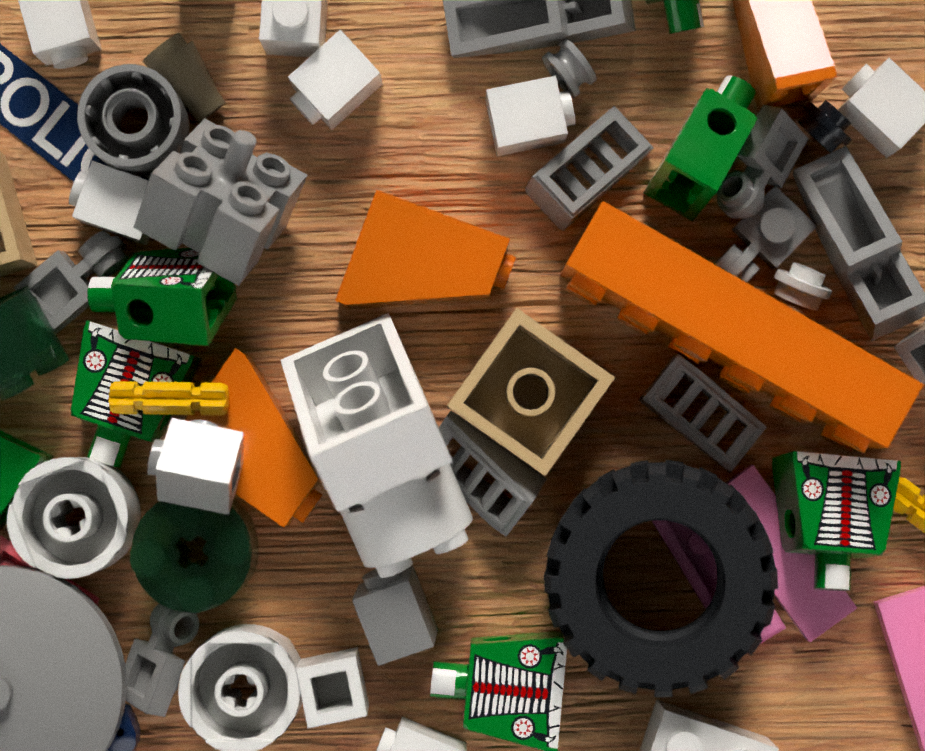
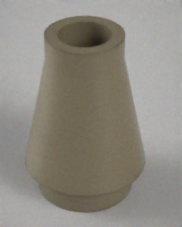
M180 33L166 40L143 60L146 67L161 74L171 84L182 100L186 110L192 114L198 123L204 118H208L226 103L219 94L194 42L187 43Z

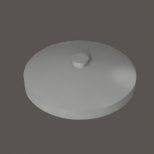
M0 565V751H107L120 727L127 694L125 661L118 638L110 622L89 596L65 579L44 573L36 568Z

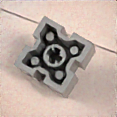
M204 118L184 139L180 153L173 150L151 173L133 228L175 251L181 244L188 246L200 253L196 263L239 286L258 263L263 249L266 248L268 250L286 228L308 175L292 167L286 160L277 155L267 152L258 157L252 155L257 141L250 132L239 130L234 133L229 128L216 125Z

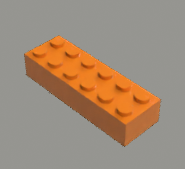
M602 201L560 273L561 277L569 281L565 289L572 295L593 306H596L601 300L620 310L616 319L643 335H647L649 331L653 332L656 330L671 339L667 348L675 354L679 353L689 362L697 365L700 361H710L722 368L718 377L727 384L747 394L751 390L766 393L773 398L769 405L770 408L797 423H800L803 419L810 423L814 421L824 427L820 436L848 452H852L853 449L865 453L867 448L888 449L924 385L605 201Z

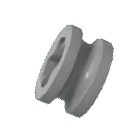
M565 38L559 43L560 51L558 53L552 54L547 52L542 56V60L551 76H556L558 85L563 91L569 90L571 98L574 99L580 94L579 86L581 84L587 83L592 85L597 80V77L581 51L570 40Z

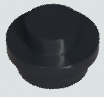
M827 100L818 108L810 101L803 106L807 112L797 123L830 153L841 143L847 146L852 141L844 133L852 123Z

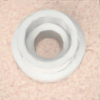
M793 262L790 271L778 268L774 278L779 280L774 291L776 295L811 310L817 311L822 299L830 298L832 290L822 285L826 277L825 274Z

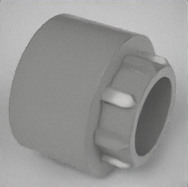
M123 64L104 70L91 80L79 101L77 112L78 126L86 145L109 167L134 176L151 175L173 150L180 153L183 141L189 135V118L182 100L161 74L145 66ZM136 108L148 111L147 124L141 131L135 134L122 133L121 121L128 111Z

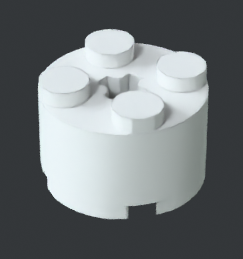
M88 457L57 458L37 465L25 474L18 484L19 486L14 494L12 503L9 504L7 528L10 540L18 555L32 567L59 578H79L110 567L128 552L139 535L140 503L132 483L118 468L100 463ZM73 507H82L85 512V518L80 521V526H69L66 522L65 515L70 514L73 511Z
M450 463L436 469L426 477L410 480L385 491L369 502L356 504L340 511L363 565L367 568H376L380 578L390 577L406 570L413 564L411 557L432 548L435 554H443L465 544L468 541L465 528L473 520Z
M240 624L217 632L196 649L182 670L178 687V698L184 719L207 744L220 751H258L278 739L289 728L302 705L296 667L301 658L291 640L265 626ZM241 674L247 676L249 684L256 685L257 687L248 700L242 699L239 689H231L230 684L234 683Z

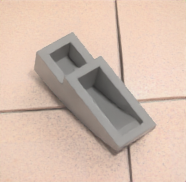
M443 0L450 52L454 58L558 46L565 38L572 43L636 31L631 0Z
M847 146L793 171L794 179L810 218L817 225L815 229L871 341L925 316V292L900 251L902 246L900 236Z

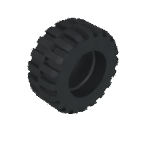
M648 460L631 463L630 466L623 469L611 470L600 476L587 489L584 488L562 516L546 555L548 559L544 573V592L548 593L550 606L548 612L553 626L559 627L564 635L563 644L573 657L580 655L588 663L587 671L601 681L608 676L619 682L620 690L633 694L637 693L638 688L654 690V697H673L672 690L689 687L692 694L707 689L708 680L718 675H721L725 680L739 669L738 661L746 653L752 656L762 642L760 634L765 624H771L775 611V604L773 602L775 589H778V570L774 562V551L768 534L756 512L732 485L729 486L717 478L716 474L701 467L697 469L684 465L683 462L672 460L648 463ZM648 521H672L690 528L706 542L716 562L717 585L709 606L696 620L680 628L664 631L650 630L630 623L616 611L605 590L603 569L610 548L628 529Z

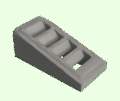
M613 106L531 177L525 191L560 230L564 231L645 158L654 147ZM607 131L628 155L621 159L600 136ZM588 147L610 169L606 174L584 152ZM572 164L592 185L588 190L566 168L568 165Z
M679 353L671 358L639 399L641 403L729 473L732 472L767 428ZM684 377L691 385L671 408L664 400L681 378ZM702 392L709 399L689 423L681 415L697 395ZM720 406L727 413L709 436L706 437L699 430L715 409ZM738 420L745 428L727 451L724 452L717 444L733 423Z
M450 411L439 426V430L446 447L452 438L462 445L455 456H451L453 462L450 465L466 502L489 525L507 537L535 500L547 478ZM470 454L479 462L473 471L463 465ZM487 471L496 479L492 485L483 479ZM506 489L513 497L509 498L502 491Z

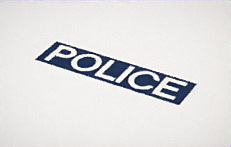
M0 44V124L73 182L80 171L88 173L92 161L106 165L90 150L81 136L77 119L78 104ZM151 175L137 177L149 180Z

